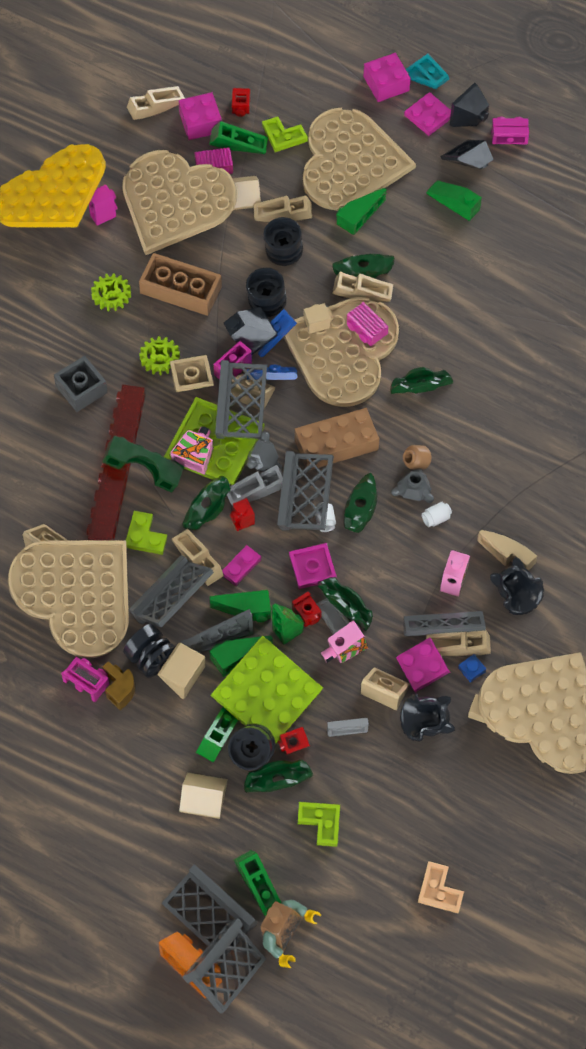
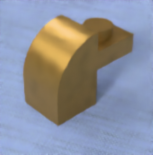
M108 661L103 666V670L108 674L107 677L113 683L105 690L106 698L121 711L135 694L134 678L129 669L123 673L119 666L116 664L113 666Z

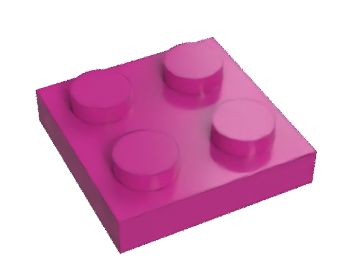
M430 92L404 112V116L428 136L447 123L451 115V110Z
M327 543L289 552L299 589L318 585V583L330 577L337 579Z
M431 638L424 640L396 657L415 692L450 673Z

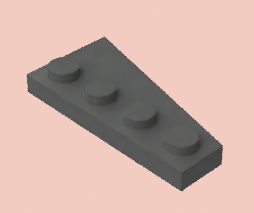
M248 609L180 643L198 653H202L212 649L218 643L222 644L225 641L237 640L252 635L253 618L251 611Z

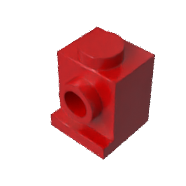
M233 88L232 114L243 117L250 112V89Z
M248 499L233 503V511L230 513V517L236 530L239 531L255 525V513Z
M309 592L292 601V611L295 615L299 614L301 616L304 627L310 624L314 625L321 619L322 611Z
M303 727L281 734V740H278L281 751H286L287 755L310 747ZM291 738L297 739L296 745L290 744Z

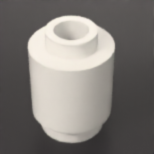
M323 502L317 504L316 508H318ZM328 503L325 530H320L321 532H329L335 528L336 520L332 504ZM317 513L315 515L316 524L321 525V516Z
M440 502L425 509V512L422 513V518L427 527H435L449 520L452 511L447 503Z

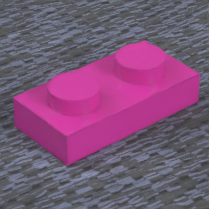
M246 545L222 570L223 577L237 586L262 560L261 556Z

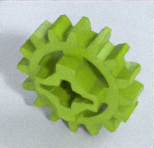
M115 273L112 274V277L105 274L104 279L100 276L99 282L94 281V287H91L92 300H94L95 305L100 304L101 310L107 307V311H110L111 308L117 311L118 306L124 308L123 303L128 304V298H131V287L128 285V280H123L121 275L116 278Z
M158 336L157 340L150 338L151 343L145 341V347L140 348L141 365L145 366L146 371L151 369L153 375L156 371L159 372V375H162V371L169 374V369L171 368L170 361L179 360L180 358L178 345L174 346L173 340L168 342V337L161 340L160 336Z

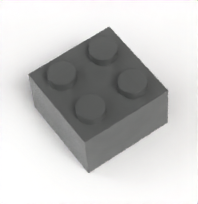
M86 356L81 357L54 374L55 386L76 412L108 393L105 379Z

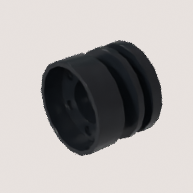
M280 217L273 219L266 225L263 237L268 259L280 266H288L297 262L303 253L302 233L298 223L291 218Z
M260 268L249 275L246 280V290L250 308L261 307L267 317L279 314L285 308L287 302L283 276L272 268Z
M148 624L129 639L123 653L132 663H138V669L147 678H151L159 673L175 649V646L170 644L171 642L167 638H163V634L154 624Z
M257 723L248 724L236 731L230 738L228 744L229 757L241 769L256 770L267 763L274 755L276 748L275 738L272 732L265 726ZM253 741L255 745H258V747L254 750L253 746H249V744Z

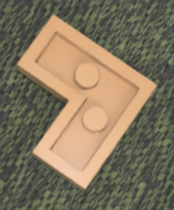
M428 861L418 903L459 914L464 891L445 887L444 883L449 867Z

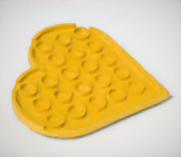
M71 144L45 159L40 170H27L0 187V223L9 227H78L105 172L106 162L100 150L89 144Z

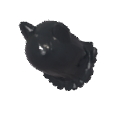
M517 557L513 559L512 566L506 568L500 574L492 573L490 575L491 582L497 587L501 597L506 600L503 602V606L513 615L528 614V612L530 613L533 609H536L543 600L544 588L542 579L540 577L535 579L533 574L525 569L523 562Z
M416 693L407 697L400 711L401 727L404 734L413 741H422L424 739L423 735L435 736L440 733L449 734L455 731V727L449 722L450 713L447 707L451 702V697L441 696L433 698L426 696L418 698Z

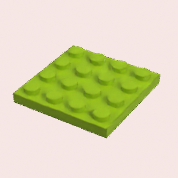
M196 397L164 457L171 460V451L187 431L190 430L198 433L200 427H206L211 431L208 438L213 440V451L205 475L186 467L184 469L211 480L219 476H225L230 486L237 482L248 461V453L252 450L258 439L216 438L218 405ZM230 410V412H231L234 416H235L236 414H238V413H236V412ZM244 415L237 418L243 426L251 420V418ZM234 421L228 426V432H236L241 427ZM254 422L246 428L249 433H258V426Z
M262 636L210 696L245 726L257 723L268 728L272 732L276 744L281 738L280 735L290 728L323 687Z

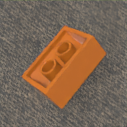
M178 931L158 943L160 955L182 977L204 952L200 948L196 950L192 946V940L186 934L182 936ZM214 963L215 973L221 974V968ZM204 976L201 980L207 987H210V978ZM215 978L216 988L222 983L221 978ZM190 982L189 984L206 999L199 988L193 982Z

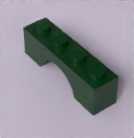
M115 435L109 442L102 460L103 463L119 470L129 463L141 464L151 472L155 486L171 493L178 486L184 466L175 460H169L157 452H151L144 449L141 445L133 444L125 438Z

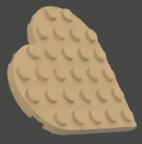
M334 108L320 114L310 126L308 142L314 156L309 159L304 167L303 187L307 196L317 205L330 210H339L352 200L391 185L415 169L416 163L368 115L356 109L351 111Z
M168 150L152 151L140 156L129 166L130 170L123 178V194L146 255L221 224L232 213L237 201V188L227 171L222 168L213 167L211 164H200L190 167L181 155L170 153Z
M366 297L351 298L327 307V310L330 309L333 316L329 329L309 334L302 316L295 319L297 324L284 336L311 391L320 400L330 405L349 407L368 400L376 392L380 384L381 365L379 360L388 356L397 344L399 325L395 314L384 303H377ZM362 302L388 325V334L372 346H369L367 342L363 343L359 338V334L351 331L347 326L348 312L362 304Z
M39 541L26 546L14 558L8 574V587L14 602L25 613L39 619L49 620L51 633L60 647L74 656L96 658L110 653L120 644L126 634L129 623L126 541Z
M581 652L507 665L493 671L484 681L478 697L479 710L487 726L494 733L496 731L505 737V740L516 743H530L533 752L540 761L546 762L558 772L575 774L586 771V666Z

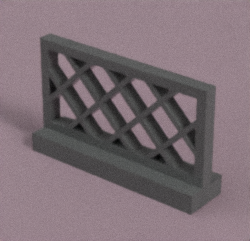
M221 360L215 430L216 438L261 439L267 365L229 363L227 360ZM233 368L242 369L245 374L237 380L233 376ZM254 370H263L262 376L257 381L250 375ZM248 376L254 383L245 389L240 382ZM238 384L244 392L235 398L231 393V389ZM257 386L261 390V394L254 399L249 391ZM247 394L252 402L244 407L238 400ZM237 403L242 410L234 416L230 412V407ZM256 404L260 408V412L253 417L247 410ZM245 412L251 420L243 426L237 418ZM234 421L241 427L236 432H228V426ZM254 422L258 426V433H249L246 428Z
M286 451L277 523L281 530H325L333 455L295 454L294 451ZM300 459H308L311 464L302 471L299 467ZM321 460H328L327 467L320 471L316 464ZM315 467L319 473L310 480L306 473ZM304 475L309 482L300 489L297 486V480ZM323 476L326 480L325 485L318 489L314 482ZM312 485L317 492L308 499L303 492ZM302 494L306 501L297 507L295 499ZM321 495L324 498L323 503L316 508L311 501ZM310 503L315 510L306 517L301 510ZM300 512L305 519L299 524H293V517ZM319 513L321 525L312 524L309 520Z
M181 555L129 608V611L137 622L142 625L147 622L162 627L214 572L211 568L189 562L185 556Z
M195 864L189 869L190 872L162 902L173 915L207 946L210 944L208 940H214L216 937L215 924H229L234 921L230 920V915L242 922L244 927L242 931L245 935L258 924L249 913ZM192 879L196 883L197 892L185 893V885ZM209 895L212 898V906L200 907V896ZM185 896H197V907L186 908ZM174 897H182V908L173 909L168 903ZM215 909H225L227 911V920L215 921ZM200 910H212V921L201 922ZM186 911H197V922H187ZM198 925V931L193 926ZM201 925H212L213 936L204 937L201 935ZM238 937L235 938L236 945L241 941ZM225 950V957H226L231 951Z
M238 918L224 926L183 976L187 983L193 982L220 1014L225 1012L266 960L263 954L240 929L243 924ZM236 937L242 941V948L236 947ZM225 950L231 951L232 961L225 959ZM237 952H243L244 962L238 961ZM249 953L253 954L258 960L256 963H250ZM214 963L220 964L221 974L215 973ZM226 965L233 966V975L227 974ZM238 966L245 967V977L239 976ZM204 976L210 978V987H207L201 980ZM215 978L222 979L223 988H216ZM228 979L234 980L235 990L229 989ZM217 993L224 994L223 1005L218 1000Z

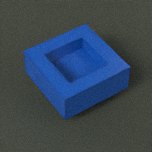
M475 654L458 665V669L470 683L486 672L485 666Z

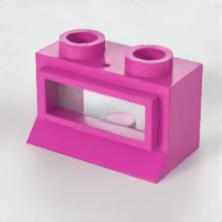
M76 657L68 668L61 673L63 682L67 683L70 680L75 684V688L79 692L85 690L91 694L92 701L96 702L109 686L108 674L100 668L96 670L91 667L92 664L87 659Z

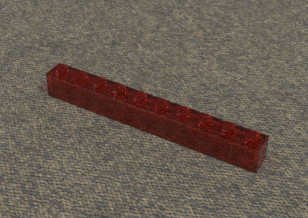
M122 384L121 391L117 393L116 402H118V406L114 407L113 419L115 420L114 424H110L109 435H111V438L106 441L105 451L114 435L123 437L127 441L136 444L146 398L144 387ZM102 462L103 473H99L98 477L100 487L99 490L95 491L94 495L96 505L91 508L90 514L92 523L87 526L88 541L115 540L131 463L124 465L119 470Z

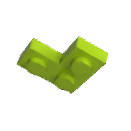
M278 116L262 121V127L275 152L308 142V137L301 124L284 129Z
M139 511L133 512L126 538V548L163 555L167 534L150 531L153 514Z
M299 802L298 824L317 825V845L337 847L340 805Z

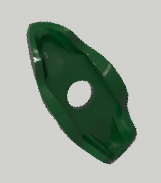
M382 254L356 255L333 263L332 268L336 276L339 272L355 277L362 274L376 278L381 274H388L394 265V256ZM368 262L369 265L367 267H360L358 263Z
M425 367L414 368L404 377H396L392 381L390 392L391 394L406 392L418 394L434 391L438 387L453 384V378L446 370L434 372Z
M372 473L366 474L358 482L345 505L344 528L356 533L364 529L376 509L377 487ZM358 499H363L366 501V505L364 507H357L355 502Z
M219 476L211 481L192 500L182 523L183 528L198 530L204 523L214 520L224 508L225 497L231 489L230 483L225 476ZM205 497H208L210 504L208 507L203 508L201 502Z
M335 577L324 579L318 583L317 586L323 591L329 602L345 617L352 621L354 620L365 631L370 627L373 612L366 608L362 598L353 589L341 585Z
M302 759L293 762L285 760L274 761L264 765L259 770L250 771L245 779L244 790L246 793L273 792L289 788L313 777V772L310 766ZM277 776H281L284 778V780L276 782L273 781V779Z

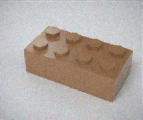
M153 253L140 278L139 286L140 294L208 316L222 288V280L220 274Z
M367 408L295 428V442L300 454L333 455V463L379 450V437ZM302 459L305 468L311 464L308 459ZM321 460L316 466L318 468L326 466L328 460Z

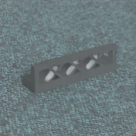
M482 611L404 616V636L486 631Z

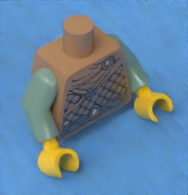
M286 900L282 903L274 902L261 924L264 948L276 959L279 958V965L285 968H291L288 961H296L294 956L284 955L283 952L301 923L302 917L304 916L307 922L317 924L313 921V916H321L319 912L311 909L307 910V907L295 900Z

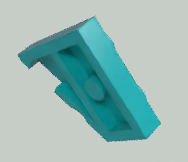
M426 54L406 68L410 80L433 89H437L449 80V75L429 54Z

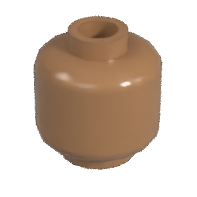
M411 445L405 450L403 461L406 467L411 470H424L430 465L432 456L426 446Z

